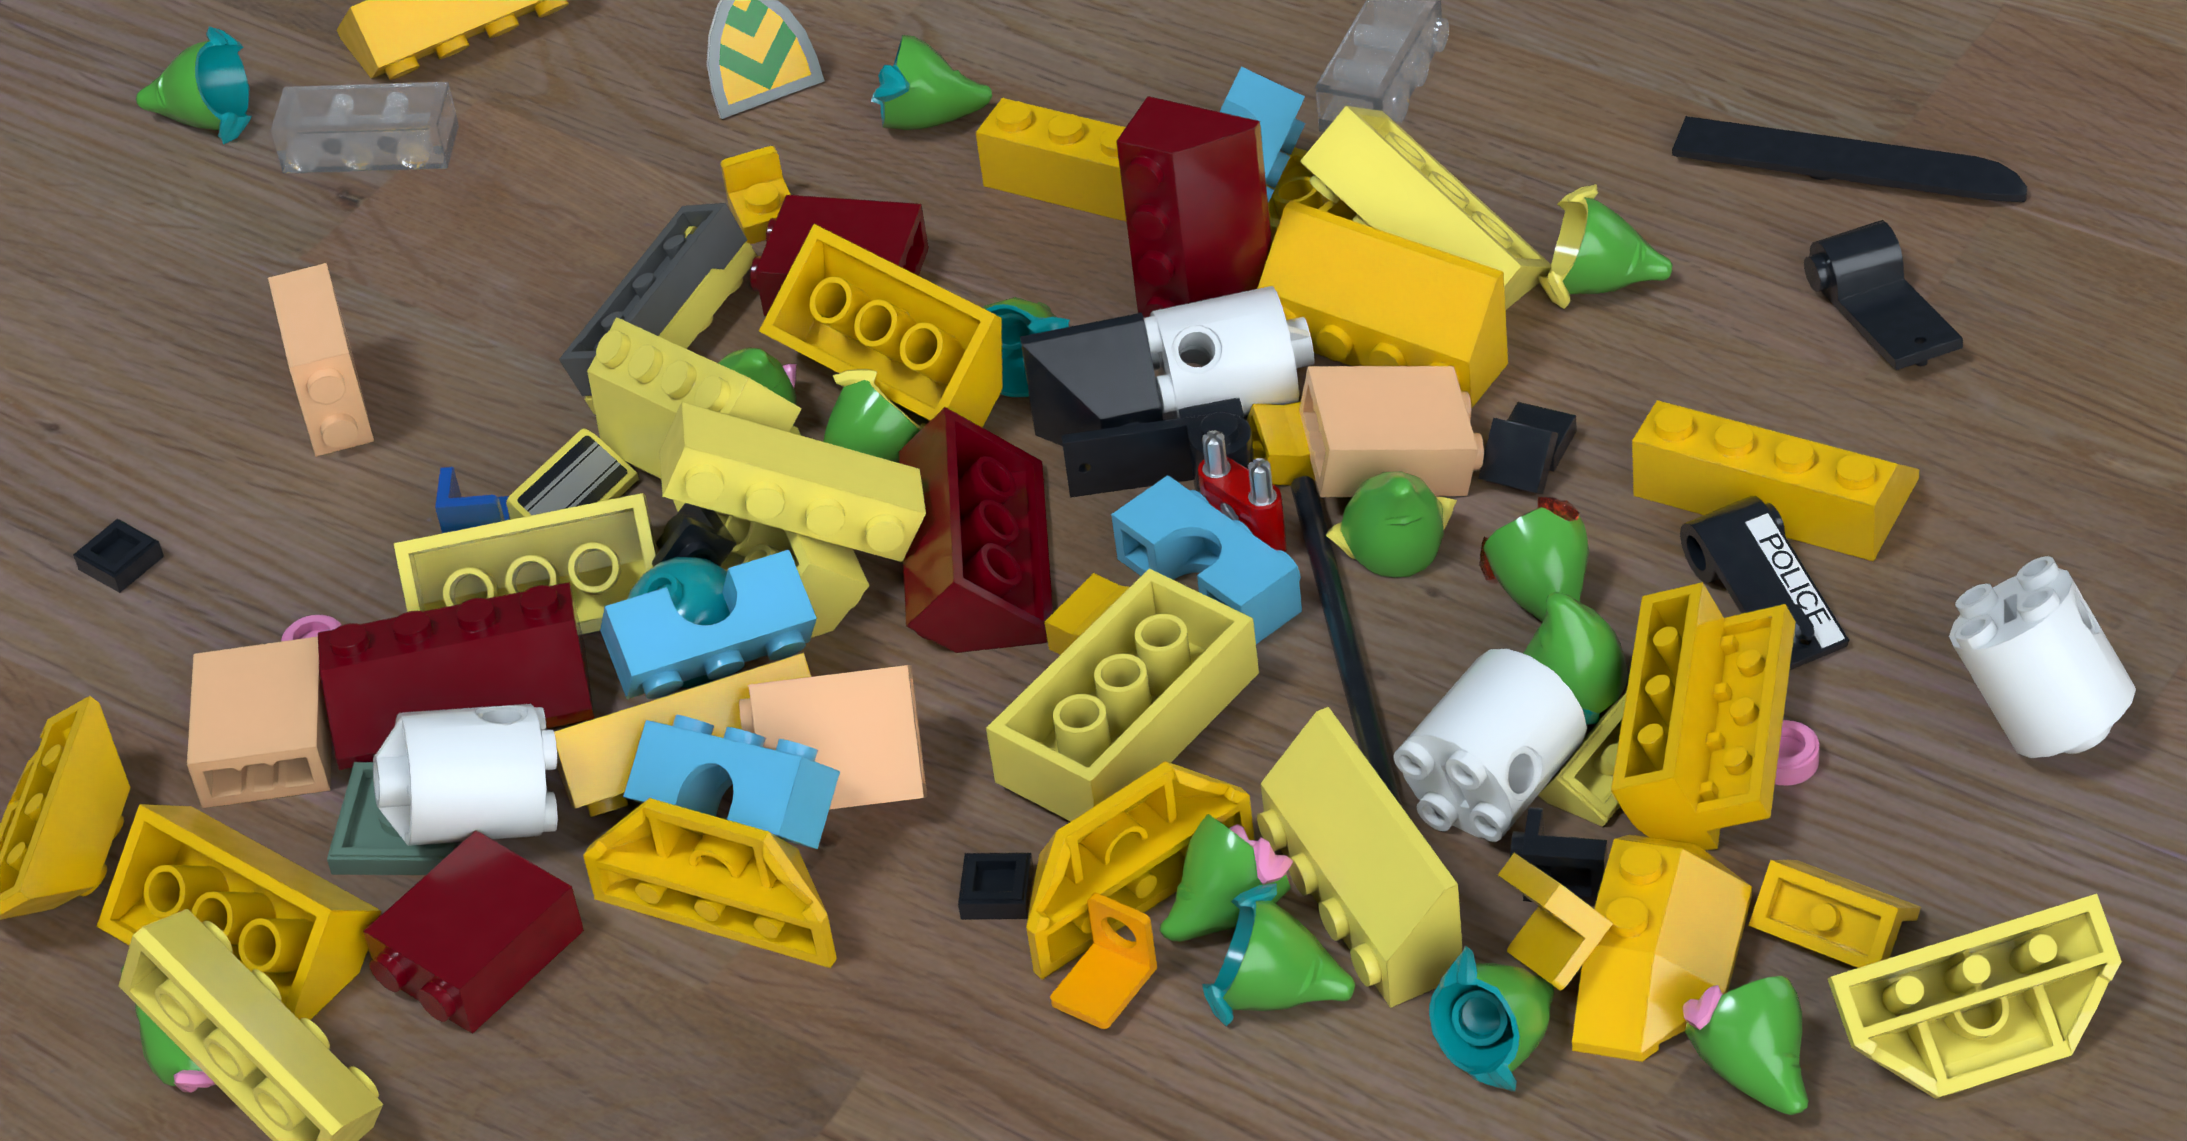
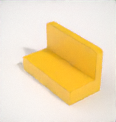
M1514 853L1498 876L1538 905V907L1508 946L1507 952L1561 991L1568 985L1613 923L1562 884Z
M1770 860L1748 926L1860 968L1889 959L1902 921H1917L1921 907L1798 860Z

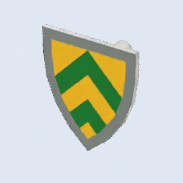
M720 0L709 31L707 49V70L711 92L720 119L825 82L816 52L806 30L778 0Z

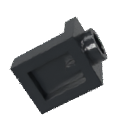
M685 503L679 512L668 521L663 534L657 540L656 545L660 551L653 559L652 566L654 567L660 562L676 557L707 559L721 566L737 543L715 511Z
M1529 807L1525 832H1513L1510 858L1514 853L1562 884L1589 906H1595L1608 861L1607 840L1544 836L1543 808ZM1523 895V901L1532 902L1525 895Z

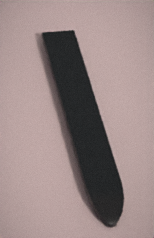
M1689 116L1685 117L1672 148V156L1803 174L1817 180L1839 179L1849 182L1993 201L2025 202L2027 199V186L2016 172L1999 162L1971 155Z

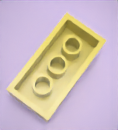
M1149 568L986 727L995 783L1071 822L1164 761L1171 763L1259 674L1253 618Z

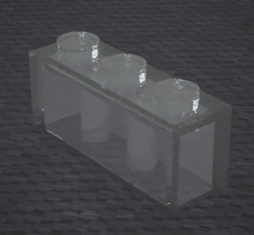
M1441 0L1365 1L1315 86L1320 132H1325L1345 106L1383 111L1395 123H1401L1405 119L1412 93L1416 87L1424 85L1429 71V63L1436 52L1444 50L1447 43L1449 22L1448 19L1442 18Z
M448 82L296 86L283 88L271 127V133L283 173L448 169L459 123Z

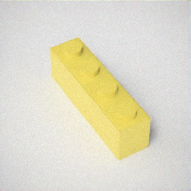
M681 402L659 452L662 497L903 562L926 514L920 469L684 402Z

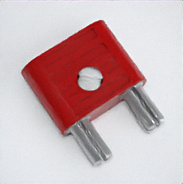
M1209 431L1207 435L1204 434L1202 437L1204 460L1198 466L1200 493L1211 506L1231 520H1239L1244 523L1254 536L1271 548L1286 553L1287 544L1282 495L1280 489L1272 484L1269 461H1265L1262 458L1254 459L1253 462L1249 463L1247 469L1226 457L1225 440L1222 433L1219 434V431Z

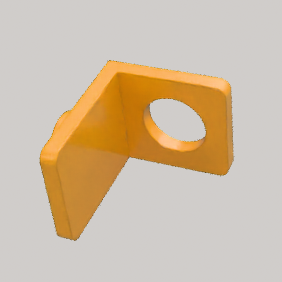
M1095 892L1087 900L1093 944L1053 991L1050 999L1052 1007L1100 1029H1107L1155 972L1157 961L1150 917L1143 912ZM1107 917L1115 918L1128 926L1133 932L1136 941H1129L1118 935L1109 925Z

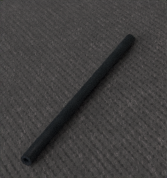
M1301 476L1293 480L1291 491L1358 746L1402 807L1330 538L1326 536L1328 528L1316 484L1313 478Z

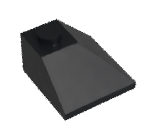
M1142 313L1020 336L1032 421L1036 436L1063 446L1061 435L1163 421L1162 407Z

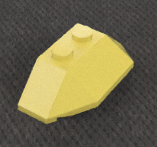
M2094 894L1829 977L1828 982L1851 1048L1937 1099L2071 1056L2092 1019L2108 983L2112 981L2122 961L2098 895Z

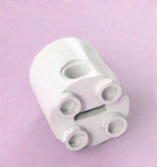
M1273 286L1155 310L1150 313L1151 317L1143 318L1154 370L1159 372V376H1156L1163 420L1179 418V409L1233 398H1240L1244 417L1249 415L1252 404L1285 405L1299 402L1296 369L1314 365L1313 345L1306 319L1300 317L1286 320L1279 296ZM1187 363H1197L1203 367H1192L1187 365Z
M2045 556L2034 559L2023 566L2017 573V576L2011 577L1993 588L1990 584L1977 585L1967 590L1956 601L1955 606L1960 616L1953 623L1949 635L1950 640L2018 754L2029 758L2050 757L2063 752L2077 754L2086 751L2106 738L2113 724L2120 719L2132 704L2136 688L2088 604L2083 599L2071 575L2067 570L2058 568L2053 557Z
M1490 649L1476 659L1396 750L1394 761L1403 772V776L1412 791L1420 800L1417 803V812L1429 826L1438 831H1447L1451 826H1455L1478 838L1497 842L1583 743L1587 726L1583 709L1573 692L1553 670L1529 655L1510 649Z
M532 704L398 713L395 727L373 758V782L377 807L408 846L463 842L476 830L490 839L540 836L542 832L556 831L558 823L556 797L554 792H547L545 770H553L557 766V748L554 731L546 730L543 708L534 707Z

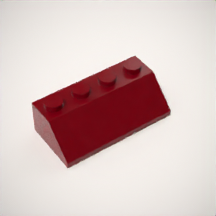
M1147 96L1116 140L1138 313H1142L1143 318L1151 317L1150 313L1155 310L1257 289L1272 246L1260 121Z
M944 407L899 451V463L920 469L926 510L924 519L903 560L906 627L914 630L922 638L933 640L956 653L1047 643L1045 621L1053 614L1042 460Z
M570 582L553 586H534L523 592L488 599L473 598L458 605L428 611H409L398 617L363 624L349 623L333 630L318 632L320 676L339 770L353 768L354 762H373L374 755L377 754L395 727L398 713L532 704L534 707L543 708L546 728L594 719L585 644Z

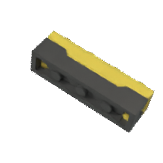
M726 203L682 206L559 358L581 395L586 397L584 400L593 414H595L587 370L596 356L598 343L609 332L616 317L687 349L697 335L709 327L713 321V315L726 298L741 286L744 275L751 268L752 262L757 255L750 243L746 242V236Z

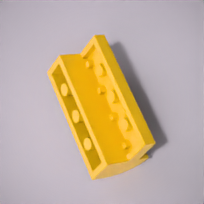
M1703 582L1642 596L1611 792L1631 823L1646 836L1697 844L1704 850L1718 849L1721 828L1771 817L1796 623L1786 604L1724 618Z

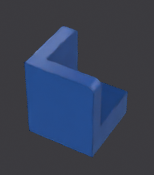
M454 467L440 468L435 509L442 533L510 520L506 504L509 496L482 495L462 497Z

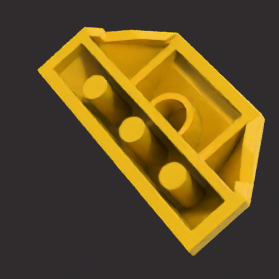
M91 696L47 719L39 736L42 739L40 746L27 762L7 804L0 823V920L52 910L79 895L82 897L87 896L101 884L107 873L105 861L112 840L120 832L124 823V817L121 814L130 791V785L100 703Z
M1164 761L1058 829L1039 854L1026 930L1034 973L1043 980L1087 951L1093 944L1087 900L1093 893H1099L1145 913L1177 892V887L1182 880L1189 841L1207 814H1210L1228 828L1237 824L1244 827L1248 839L1255 840L1250 795L1241 787ZM1107 917L1109 925L1115 932L1125 926L1123 922Z
M649 798L589 845L583 854L595 900L827 968H831L837 959L827 912L798 848L769 831Z
M1630 834L1615 838L1594 908L1613 924L1582 964L1572 1037V1051L1643 1062L1659 1050L1660 1043L1685 1031L1687 1021L1684 1019L1683 1006L1690 999L1699 1000L1708 988L1716 985L1719 986L1723 995L1726 994L1729 990L1752 898V886L1697 844Z

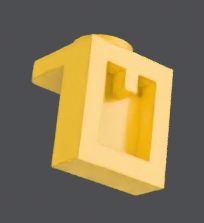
M774 146L726 158L720 163L728 205L747 238L746 242L750 243V245L766 240L769 220L777 218L785 196L791 195L783 179L779 155Z

